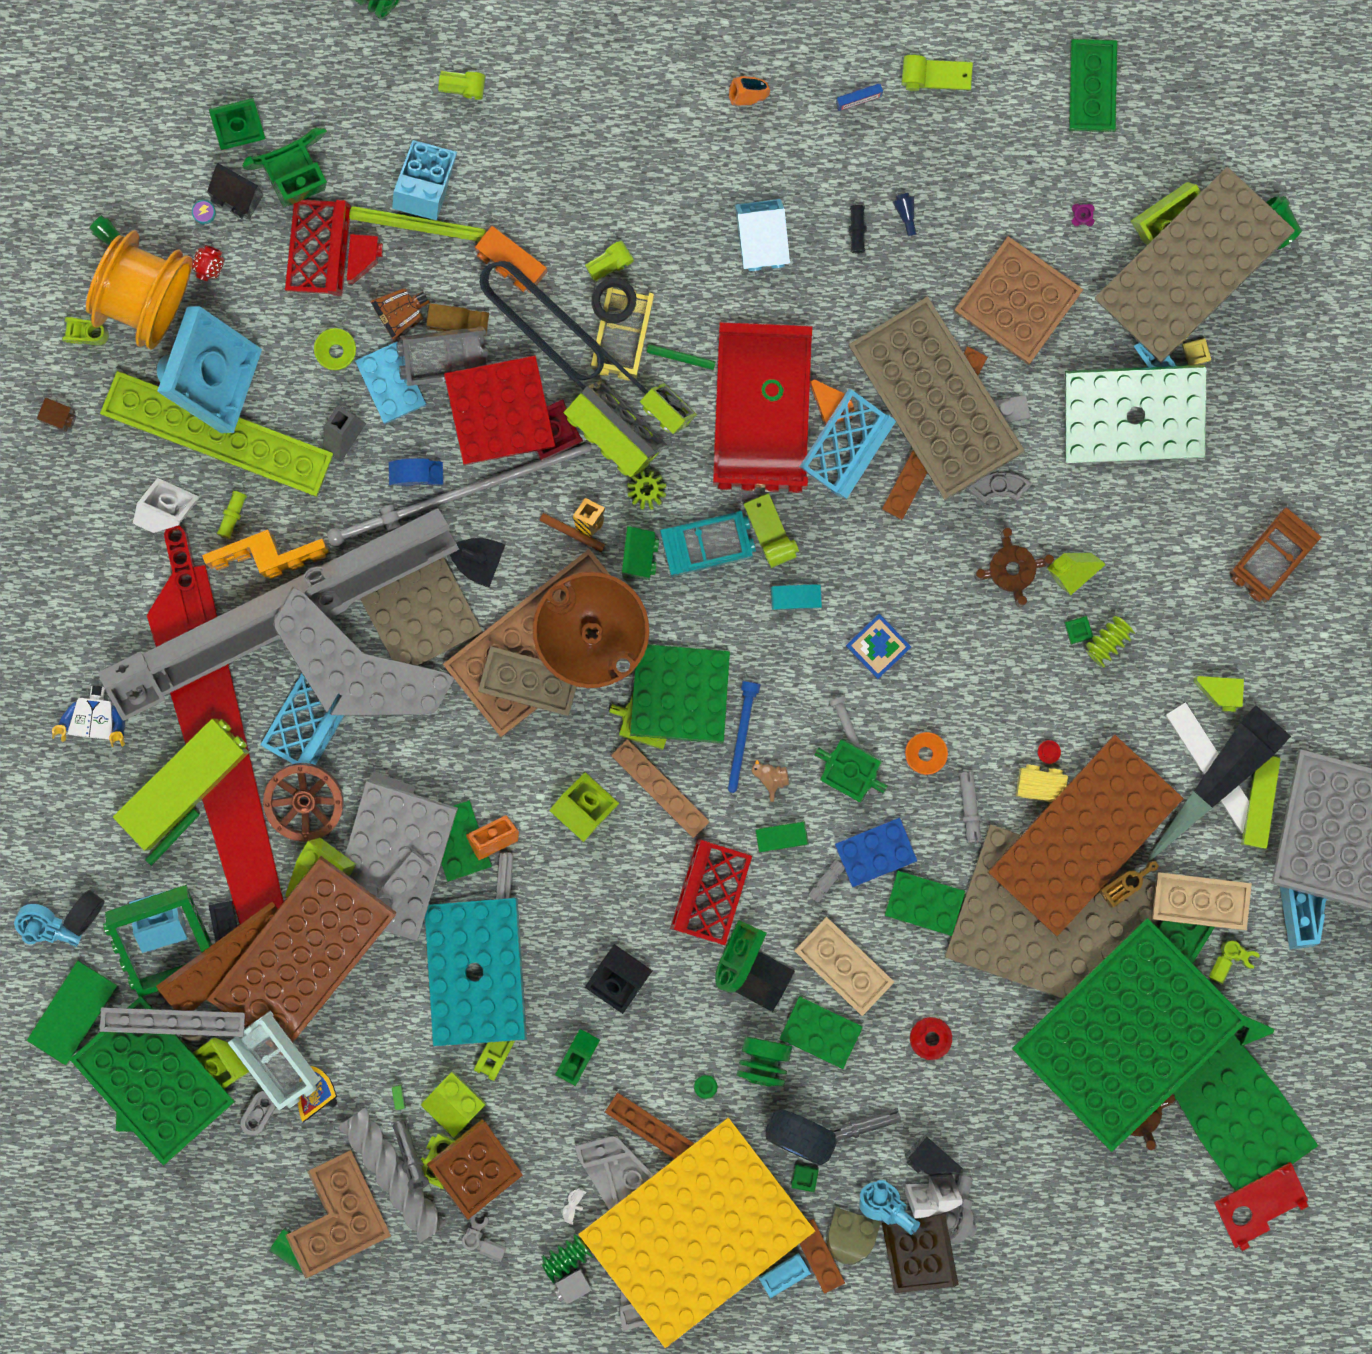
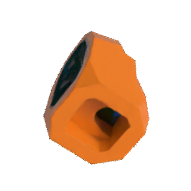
M740 76L733 78L729 88V99L731 104L735 106L755 104L765 100L770 94L767 82L756 77Z

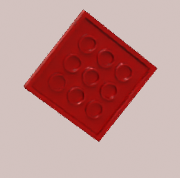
M536 355L444 374L463 466L555 447Z

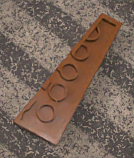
M273 902L269 903L156 986L172 1008L179 1011H194L200 1006L278 910Z

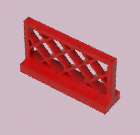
M301 200L294 203L285 291L332 294L333 296L343 295L350 226L349 214L351 205L346 200H336V202ZM300 206H309L313 213L303 221L299 216ZM326 207H334L333 216L325 222L319 213ZM315 216H318L323 225L313 232L307 223ZM305 226L311 235L301 243L297 239V232ZM327 227L331 232V238L323 244L317 235ZM315 238L321 247L311 255L305 246ZM303 249L309 258L301 265H298L294 261L295 254ZM325 250L329 255L328 262L321 267L315 258ZM312 261L319 270L308 278L302 269ZM300 272L306 281L300 286H292V278ZM321 273L326 277L325 288H318L312 282Z
M697 839L670 929L726 945L752 856ZM711 848L719 850L724 860L712 865L709 859ZM725 853L732 854V856L727 858ZM737 856L745 858L743 868L734 872L729 860ZM726 863L732 874L720 880L715 868ZM712 871L717 882L706 888L702 881L703 875ZM734 877L738 886L736 891L728 895L722 883ZM719 885L725 897L713 902L708 891ZM705 893L710 905L699 910L695 903L696 898ZM727 900L731 907L730 912L721 917L716 905ZM713 908L718 919L706 925L701 913ZM698 915L704 927L697 931L687 929L690 919ZM726 918H728V919H727V922H726V925H725L724 922H723V920L726 919ZM719 922L724 929L721 939L713 937L709 930L711 926ZM706 930L708 935L702 934L700 932Z

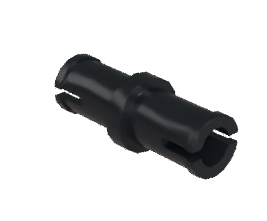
M852 205L850 206L851 226L848 227V232L851 233L850 252L860 254L865 252V233L867 232L864 220L865 206Z

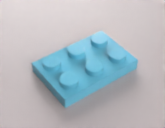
M398 342L355 360L384 424L426 406L418 386H407L404 380L400 379L399 366H403L402 357H398L397 354Z

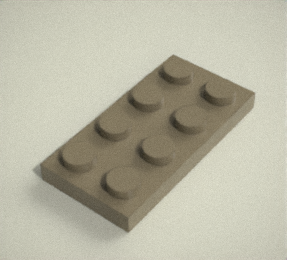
M490 646L478 692L569 716L577 686L557 678L539 659Z

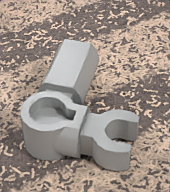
M476 1213L471 1217V1229L467 1228L462 1238L463 1247L470 1251L478 1249L480 1250L479 1254L501 1262L507 1247L488 1239L480 1240L483 1234L480 1231L486 1227L489 1218L485 1217L484 1222L478 1224L475 1221Z

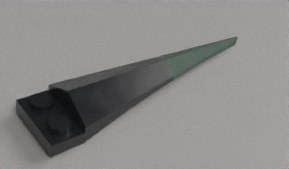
M1255 705L1240 721L1197 787L1149 855L1148 861L1157 856L1272 758L1291 735Z

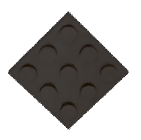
M945 1214L914 1218L920 1222V1226L916 1232L913 1231L912 1235L897 1223L889 1225L885 1222L882 1223L895 1293L948 1288L959 1285Z

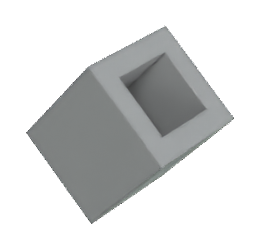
M581 1268L556 1281L557 1287L554 1289L560 1301L565 1300L566 1304L592 1291V1287Z

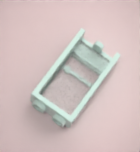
M269 1011L244 1029V1037H233L228 1044L277 1109L280 1110L286 1105L288 1108L294 1106L300 1101L299 1097L304 1094L307 1097L317 1089L315 1085L322 1078L316 1075L274 1019V1014Z

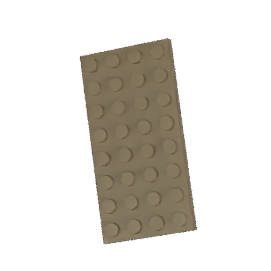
M1227 166L1095 297V301L1162 363L1294 233V229Z
M928 296L848 344L945 501L1025 453L1022 445Z

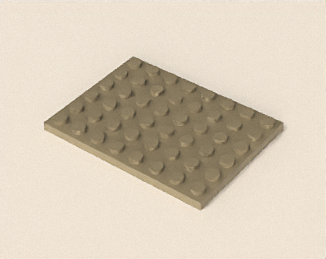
M990 824L945 958L1064 999L1147 918L1155 925L1156 920L1152 919L1156 882L1143 878L1142 887L1114 908H1110L1101 893L1098 892L1056 937L987 873L1021 836L1020 834ZM1119 869L1105 885L1126 871ZM1127 876L1126 885L1134 887L1136 885L1135 877Z

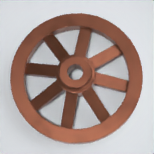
M295 763L280 769L270 779L263 797L264 812L271 826L284 837L301 842L322 838L330 833L340 820L344 806L342 790L337 780L327 770L310 763ZM297 773L300 789L285 781L284 778ZM305 773L320 778L310 789L307 787ZM327 784L333 797L316 796V793ZM276 785L293 796L273 799ZM301 797H307L309 801L304 802ZM316 804L334 805L331 819ZM292 805L293 808L281 821L274 807ZM311 811L324 826L310 831L309 812ZM298 812L302 813V831L294 830L287 826Z

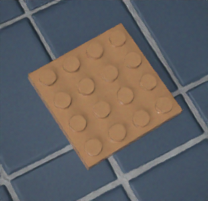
M1008 236L954 312L1030 365L1083 289Z

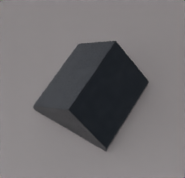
M758 952L745 982L735 992L773 1012L795 971Z

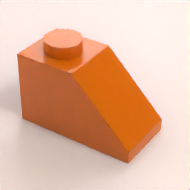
M812 380L810 387L823 423L826 425L845 394L817 380ZM850 399L847 404L848 412H854L855 409ZM840 418L836 421L835 424L844 422L845 419Z

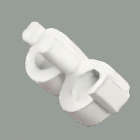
M577 1189L569 1194V1204L563 1208L562 1212L565 1222L573 1225L575 1209L583 1210V1207L577 1204L583 1195L586 1194V1191Z

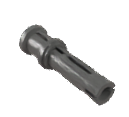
M397 1121L392 1127L403 1157L402 1169L407 1173L409 1180L408 1188L413 1191L423 1189L429 1184V1180L424 1175L422 1169L423 1161L416 1154L407 1121Z

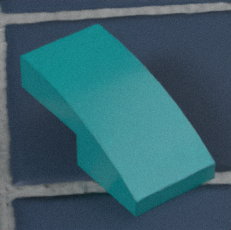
M821 584L772 586V610L822 608Z

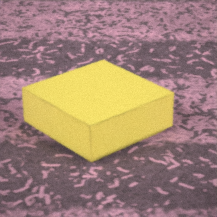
M1205 338L1182 344L1188 366L1211 361Z

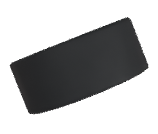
M609 278L603 280L596 287L592 295L591 305L594 313L600 320L606 323L617 324L631 316L636 307L637 297L634 288L627 281L621 278ZM608 288H619L627 296V306L619 314H610L601 306V295Z
M91 890L86 891L66 916L63 926L77 936H80L95 920L105 901Z

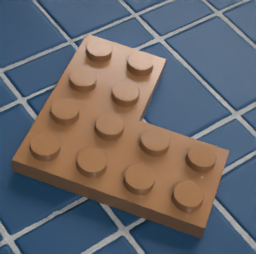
M351 1150L307 1171L327 1215L285 1235L305 1279L391 1236Z

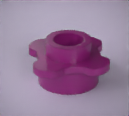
M1074 204L1072 206V211L1074 212L1072 224L1076 227L1079 225L1091 227L1095 222L1093 219L1094 206L1092 204Z

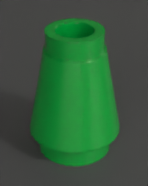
M102 215L89 227L92 235L108 245L120 235L108 217L105 219Z

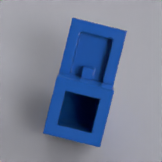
M401 459L389 462V485H443V462Z

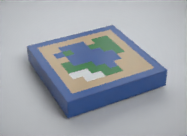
M880 614L846 645L850 652L877 680L911 648Z

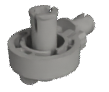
M962 1175L958 1176L957 1181L962 1205L942 1213L946 1215L951 1244H959L967 1237L972 1238L977 1232V1225L973 1223V1213L971 1211L973 1202L968 1200L973 1179Z

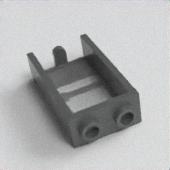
M480 326L477 328L400 336V343H397L398 357H402L403 366H399L400 379L404 380L407 386L445 382V373L485 366L486 357H488L487 347L484 343L486 330Z

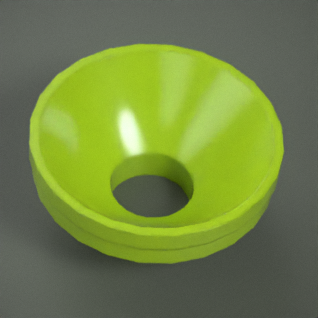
M331 328L323 331L317 337L314 343V355L319 364L324 368L334 371L342 370L353 362L356 355V343L353 337L345 330ZM334 345H339L343 348V354L339 358L330 356V348Z

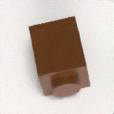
M45 398L37 420L67 432L68 427L72 428L76 415H74L75 410L71 407Z

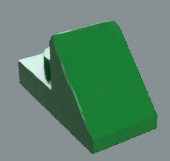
M1244 1016L1248 1021L1239 1029L1246 1028L1240 1040V1045L1243 1046L1271 1035L1275 1029Z

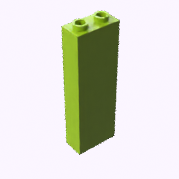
M211 719L113 816L116 822L144 851L151 850L249 754V751L245 748L247 744L239 736L234 737L229 732L231 727L223 719L220 721L218 719Z

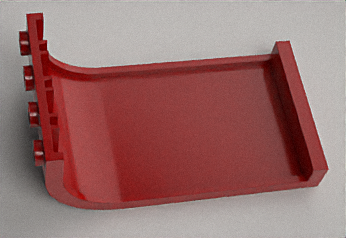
M720 322L713 486H718L720 490H732V487H741V490L755 491V488H765L767 492H778L779 489H788V492L802 493V489L807 490V472L799 466L807 455L813 326ZM768 380H777L782 385V388H784L782 397L777 401H770L762 394V386ZM770 383L766 386L765 392L768 396L774 397L778 394L779 387L774 383Z

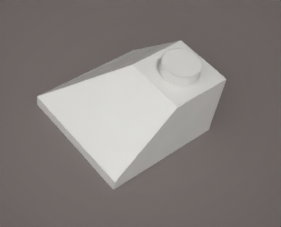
M157 478L137 502L133 524L153 533L178 526L196 504L199 496Z

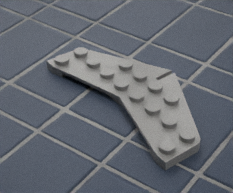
M294 587L291 588L274 618L273 626L326 712L330 709L336 696L340 694L330 712L331 715L432 714L438 709L454 681V678L444 671L362 653L303 592Z
M609 1136L575 1146L579 1161L585 1168L608 1209H611L654 1175L618 1137ZM621 1291L620 1320L623 1331L647 1325Z

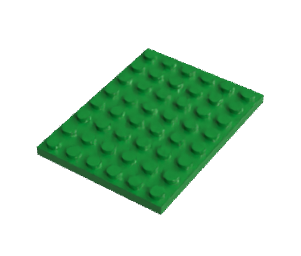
M1147 918L1031 1029L1012 1050L1112 1153L1248 1020Z

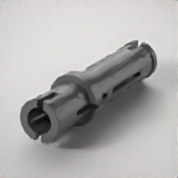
M898 1108L857 1121L854 1119L849 1120L850 1123L830 1128V1131L836 1134V1141L838 1142L851 1137L858 1138L860 1134L901 1123L902 1121Z

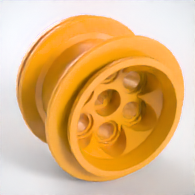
M133 230L125 237L118 235L105 251L88 291L86 312L91 314V323L95 328L100 327L110 317L137 329L136 345L142 347L146 344V348L152 350L165 336L181 304L191 274L192 258L188 255L183 256L180 249L175 250L167 260L139 249V233Z

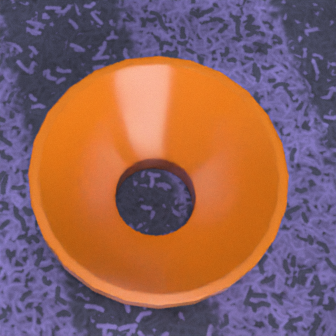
M930 732L919 733L912 737L905 749L907 764L912 770L923 775L934 774L941 770L948 757L947 746L943 739ZM927 747L931 749L932 758L929 761H922L919 758L918 753L921 748Z

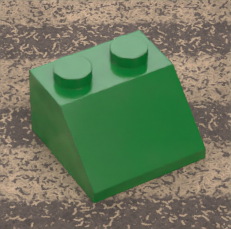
M627 526L622 566L623 578L650 581L651 575L656 574L657 562L652 560L653 552H658L659 538H655V532Z

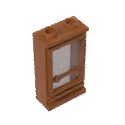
M1285 507L1229 572L1233 576L1231 580L1239 587L1244 585L1251 591L1249 595L1257 602L1262 600L1265 603L1269 601L1272 595L1322 537Z

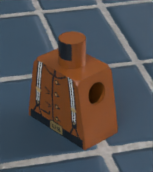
M406 288L371 301L374 310L394 343L400 339V336L407 334L423 320L418 309L430 303L423 291L411 298Z

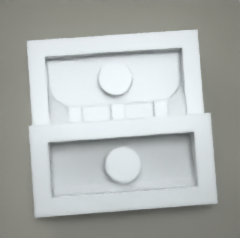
M953 1175L929 1176V1184H906L905 1194L914 1218L942 1214L962 1205V1198Z

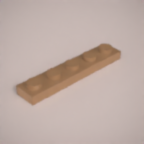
M628 739L611 755L692 838L710 822Z

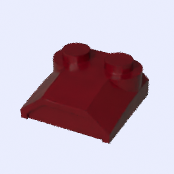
M563 399L547 406L555 447L535 451L540 461L552 458L554 455L583 442L576 427L568 422L567 416L563 413L567 409Z

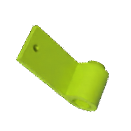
M906 55L903 57L901 85L905 86L908 91H919V88L971 90L973 62L927 60L926 57L920 55Z
M767 493L743 503L770 568L797 558L798 546L794 539L790 540L786 535L770 494Z

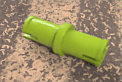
M238 491L232 492L227 509L223 510L222 514L224 517L216 533L217 535L231 539L236 522L241 518L239 514L247 495Z

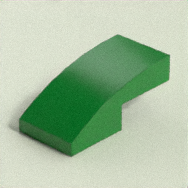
M805 821L755 829L759 853L809 845Z

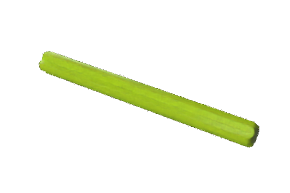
M356 206L351 207L349 214L350 219L355 221L477 242L486 234L484 228Z

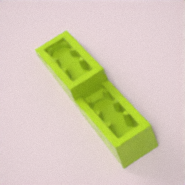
M1273 756L1253 773L1241 845L1267 849L1281 760L1279 757Z

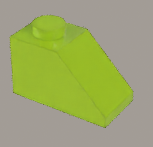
M1063 553L1047 570L1059 587L1069 595H1072L1101 570L1105 563L1092 553Z
M1194 677V683L1215 707H1222V712H1236V708L1243 707L1244 679Z

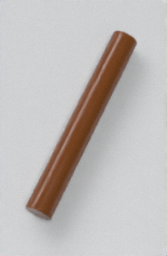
M545 513L542 514L539 520L599 552H602L606 545Z

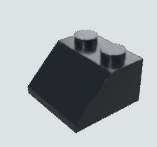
M217 163L207 190L211 197L210 201L221 208L223 205L231 208L230 212L241 219L244 216L250 219L264 196L257 184Z
M614 944L584 988L623 1014L653 970Z
M925 1134L920 1137L905 1155L909 1158L906 1163L918 1174L921 1170L926 1174L960 1172L963 1169Z

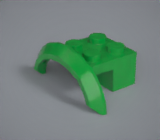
M314 128L300 139L280 149L260 156L246 157L242 166L244 170L264 168L282 207L290 206L326 189L327 181L318 163H313L306 148L320 140L327 130L324 128Z

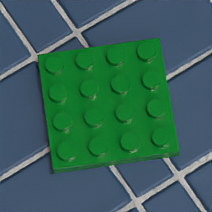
M648 644L644 656L635 668L630 736L723 744L730 651Z

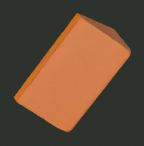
M507 815L466 834V837L478 860H481L517 842L519 831Z

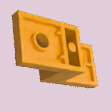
M265 530L202 556L205 564L211 569L221 570L229 566L228 562L236 559L238 562L251 558L250 554L252 553L259 573L265 578L274 579L283 575V570L291 568L294 571L304 567V562L313 560V562L323 560L326 558L325 554L330 551L327 543L323 539H319L281 554L274 535L269 530Z

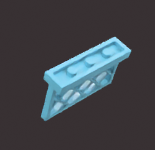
M848 389L799 467L829 488L832 493L847 499L896 421L852 389ZM853 397L857 400L858 411L848 412L847 404ZM872 411L877 417L872 424L866 425L864 413ZM859 414L861 427L851 429L849 416ZM844 418L846 430L836 432V421ZM862 430V441L859 444L853 445L852 432ZM847 434L849 446L839 448L837 436ZM832 437L834 449L824 452V440ZM849 450L850 459L848 463L841 464L839 452ZM834 453L836 466L826 468L824 455ZM820 457L821 469L814 471L808 467L813 458ZM837 469L838 478L833 485L828 481L827 471Z
M301 674L260 745L292 764L310 763L316 765L345 715L330 714L340 697V694H338L328 712L323 717L315 719L312 707L319 706L321 703L315 702L311 704L308 692L313 690L311 687L307 688L306 679ZM305 693L307 705L295 708L294 699L296 695ZM309 709L311 721L299 724L297 712ZM293 713L296 725L284 728L282 723L283 717ZM312 724L314 729L312 737L303 740L301 727ZM297 729L299 741L288 744L285 732ZM281 734L283 746L274 748L268 744L273 735ZM301 745L302 754L298 761L291 758L289 748ZM285 749L286 754L282 753L280 750Z

